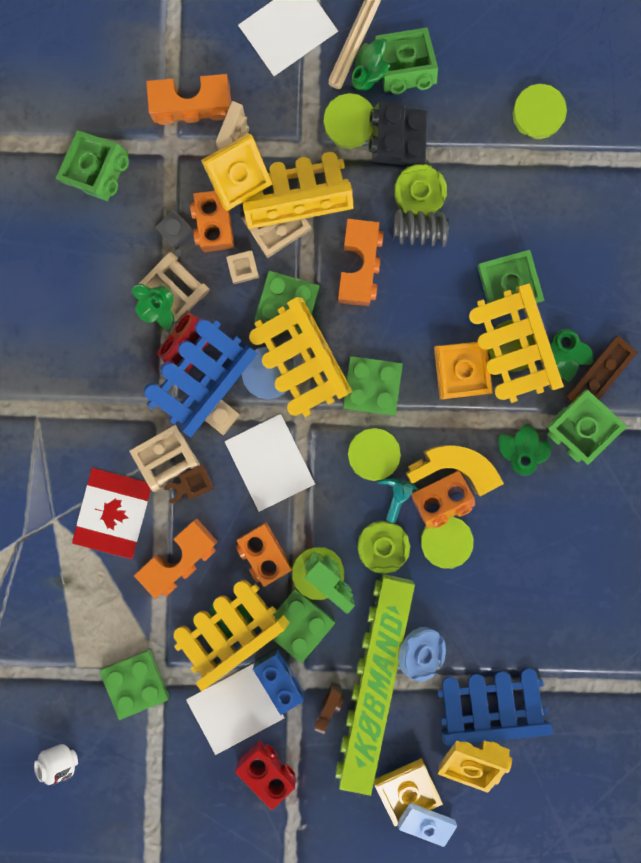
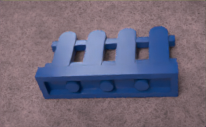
M199 319L194 326L195 331L200 335L198 340L194 344L188 340L181 341L178 344L177 350L183 357L178 365L169 361L163 363L160 371L166 380L161 386L149 383L143 390L144 395L149 400L147 405L152 409L157 405L171 415L168 420L174 425L176 423L182 432L189 437H192L258 354L235 335L230 339L218 329L221 324L215 319L211 323L206 319ZM207 341L221 352L215 360L201 350ZM190 363L204 373L198 381L184 371ZM173 384L187 394L182 402L168 393Z
M525 668L521 671V681L512 682L510 675L505 671H498L494 676V684L485 685V680L481 675L472 674L468 678V687L460 688L458 681L454 677H445L442 681V689L437 690L438 697L444 698L446 717L441 718L442 726L447 725V730H441L443 743L445 746H453L456 741L472 744L482 743L484 740L491 742L553 735L552 724L543 718V715H548L547 707H542L539 687L544 686L543 679H538L537 673L530 668ZM522 689L524 709L515 710L513 690ZM486 692H496L498 712L489 713ZM470 694L472 714L462 715L460 695ZM526 717V722H517V718ZM499 720L500 724L491 725L490 721ZM464 723H473L474 727L464 728Z

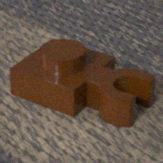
M205 465L179 475L182 483L173 482L164 487V490L174 488L177 491V496L169 500L170 503L180 501L185 493H187L189 500L215 489Z
M331 682L322 703L321 711L314 724V730L325 734L334 711L339 712L344 701V696L341 695V686Z

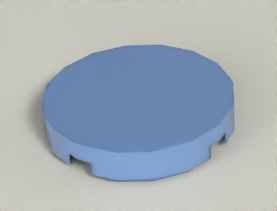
M267 347L258 348L255 350L258 354L242 373L243 383L248 391L258 398L268 400L279 398L287 392H280L275 388V380L282 374L277 366L266 368L263 365L262 357L269 350ZM290 359L285 361L289 371L294 369Z
M419 627L410 632L405 637L398 656L399 667L403 674L419 682L433 678L436 674V669L438 666H442L445 659L446 646L443 637L429 627Z

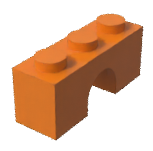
M227 74L200 76V91L191 99H184L178 96V89L174 79L146 81L149 114L154 123L160 125H170L173 121L181 120L195 123L204 118H210L215 121L224 120L231 105L230 84Z
M347 219L344 251L358 254L363 261V266L355 273L341 272L338 303L369 307L370 301L376 300L377 284H373L374 273L379 274L380 258L376 257L377 247H382L384 231H379L380 222Z
M198 519L191 522L173 539L182 550V559L179 563H168L157 554L134 575L155 600L161 594L167 597L177 587L174 582L182 576L186 579L197 569L194 564L200 558L206 561L216 551L213 546L218 541Z

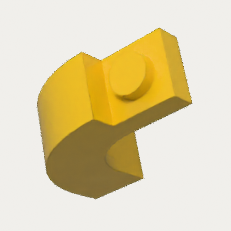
M444 445L429 448L423 451L428 461L424 462L423 459H420L408 466L410 470L405 472L409 482L413 484L437 470L454 468L467 478L475 495L482 496L504 484L494 466L485 457L471 449L460 446Z

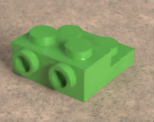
M428 27L375 36V40L381 38L387 40L382 60L389 63L390 67L381 78L384 92L391 91L393 94H401L407 88L418 87L420 90H426L433 84H437L438 65Z
M77 130L56 179L61 183L80 189L88 195L108 202L110 196L116 194L118 190L117 180L121 171H125L129 165V153L118 143Z
M587 389L567 408L564 407L546 425L550 430L547 435L558 445L563 442L570 448L567 453L576 462L579 463L583 460L587 465L628 427Z
M314 551L304 563V578L348 614L355 604L353 594L351 593L352 589L344 581L340 580L339 564L328 554L323 557L320 553Z

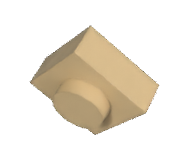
M252 250L226 257L233 284L259 278Z
M221 399L205 421L222 435H225L240 414Z

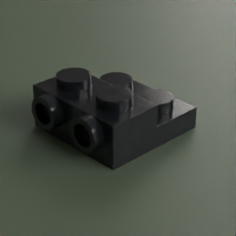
M379 101L374 109H371L369 124L373 126V135L370 136L368 150L372 153V162L408 166L426 164L427 111L407 109L405 104Z

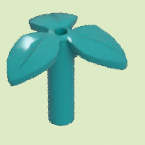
M398 478L379 480L378 484L393 486L394 495L386 520L396 523L402 503L410 497L412 492L419 491L420 489L408 481L403 483Z

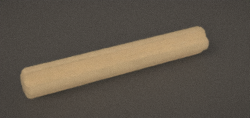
M364 0L329 77V85L336 89L342 88L381 0Z

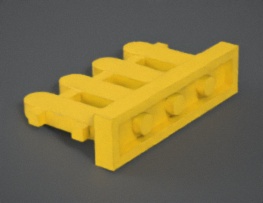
M326 152L321 157L322 163L312 165L311 160L307 157L297 159L295 163L296 168L286 170L285 165L281 162L273 163L270 166V173L268 175L272 182L274 193L264 195L262 190L243 202L248 229L354 209L351 184L348 179H342L340 170L345 168L343 159L338 160L335 153ZM324 172L326 183L316 185L314 174ZM298 177L300 188L290 190L288 179Z
M530 283L516 287L517 293L513 295L511 290L503 292L505 297L487 304H485L484 299L477 301L478 307L472 309L469 313L470 321L474 324L484 322L487 331L478 337L479 347L482 349L492 348L495 358L490 359L486 363L487 371L492 375L501 373L504 381L495 387V395L501 400L510 399L511 403L518 401L517 395L535 389L537 394L543 393V387L547 385L552 390L564 387ZM523 309L526 318L520 320L517 310ZM511 314L513 323L493 329L492 319ZM527 335H532L534 344H528ZM519 339L521 349L502 355L499 345ZM540 360L543 369L537 371L535 361ZM528 365L530 374L510 379L508 370Z
M296 297L287 302L290 309L286 310L285 306L278 309L280 315L266 323H263L262 320L255 322L254 324L257 328L250 332L249 339L255 345L266 344L269 352L262 357L263 365L266 368L277 366L282 374L275 380V388L280 392L290 390L295 399L291 400L287 405L288 412L294 416L303 413L304 417L312 414L310 408L325 400L329 405L335 402L333 396L337 395L338 399H341L353 391L304 299ZM299 324L303 333L299 334L295 325ZM289 330L292 339L276 347L272 338ZM309 348L313 350L316 357L312 358L308 351ZM301 353L305 363L289 371L285 361ZM323 371L328 379V381L326 382L324 381L321 375V372ZM314 377L318 386L301 394L297 385Z
M240 580L234 586V593L238 598L231 601L225 595L219 596L213 603L217 614L212 617L207 611H200L193 619L197 627L196 630L192 632L187 626H180L175 630L174 639L177 644L174 647L177 651L182 649L193 664L190 669L193 673L198 671L202 677L196 682L201 691L208 688L283 632L290 624L284 615L278 619L275 618L273 614L276 613V609L273 606L270 608L266 606L257 594V591L260 589L257 584L251 586L248 581ZM241 603L254 619L249 624L236 608ZM220 619L224 621L233 633V636L229 639L216 623ZM259 626L262 631L256 635L253 629ZM200 634L203 635L212 647L213 651L208 654L198 641L197 637ZM239 641L242 646L236 650L233 644ZM218 656L221 662L216 665L213 659Z

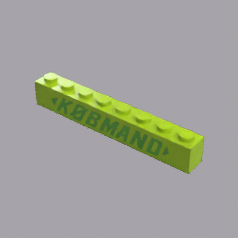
M381 574L380 581L376 580L374 584L373 596H377L375 607L370 606L367 622H371L370 631L365 632L362 648H366L364 658H359L357 674H360L359 684H354L351 700L355 701L353 710H348L346 726H349L348 736L343 735L340 752L344 753L343 761H338L335 778L339 779V789L369 796L372 794L399 664V651L404 640L415 587L414 582L409 579Z

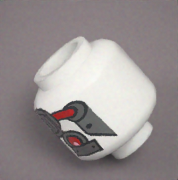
M64 744L43 750L39 754L38 760L34 763L38 780L52 786L71 778L74 774L75 766L78 764L77 755L74 750H70Z

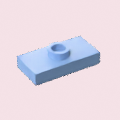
M409 803L397 823L399 830L443 847L457 828L454 819L413 803Z

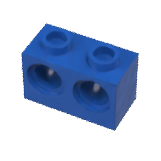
M278 647L255 660L253 671L280 716L304 702V690Z

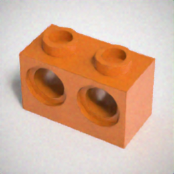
M216 191L193 193L194 202L190 203L192 219H197L198 229H193L195 244L200 245L203 252L235 249L230 210L226 211L223 208ZM207 204L217 205L213 213H204V208ZM214 229L220 231V235L216 240L207 239L209 231Z
M460 471L411 494L413 502L427 529L431 527L439 528L445 525L449 518L455 515L459 517L471 512L472 507L475 506V498ZM454 492H460L464 495L459 501L449 498ZM434 503L440 506L439 510L434 513H429L425 510L429 504Z
M267 522L237 539L239 545L236 546V549L243 560L247 558L252 568L249 571L256 583L261 582L263 587L292 571L293 566ZM252 537L260 538L263 542V548L260 550L252 549L249 545V539ZM266 560H271L276 564L277 569L272 573L264 571L262 563Z

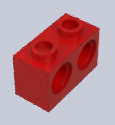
M188 310L157 352L164 362L169 361L178 365L183 358L177 350L178 344L183 340H188L194 344L200 337L194 328L199 318ZM207 341V343L203 346V348L201 349L202 351H203V350L206 348V346L208 345V343H209L208 341ZM190 363L184 371L188 373L193 364Z
M260 740L237 761L235 773L271 811L295 789L296 774L287 763L283 765L277 758L275 750L268 744L264 745ZM261 760L265 765L263 767H256L252 761ZM279 779L283 784L281 786H274L270 781Z

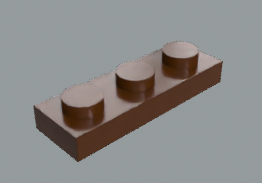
M618 335L614 336L564 398L572 403L587 389L600 400L637 355L638 351Z

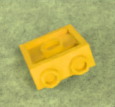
M484 740L478 748L468 742L456 741L440 762L438 775L488 793L495 784H499L504 773L510 771L512 765V757L509 756L510 749L504 748L492 741Z

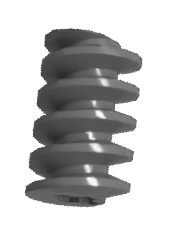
M398 209L396 211L393 225V241L395 236H398L400 244H403L405 238L409 237L410 244L414 245L416 238H419L421 246H424L428 238L434 247L437 240L440 239L442 247L446 246L449 233V217L446 221L444 213H439L435 220L433 212H429L425 219L422 211H418L415 218L413 217L412 210H408L404 218L401 210Z

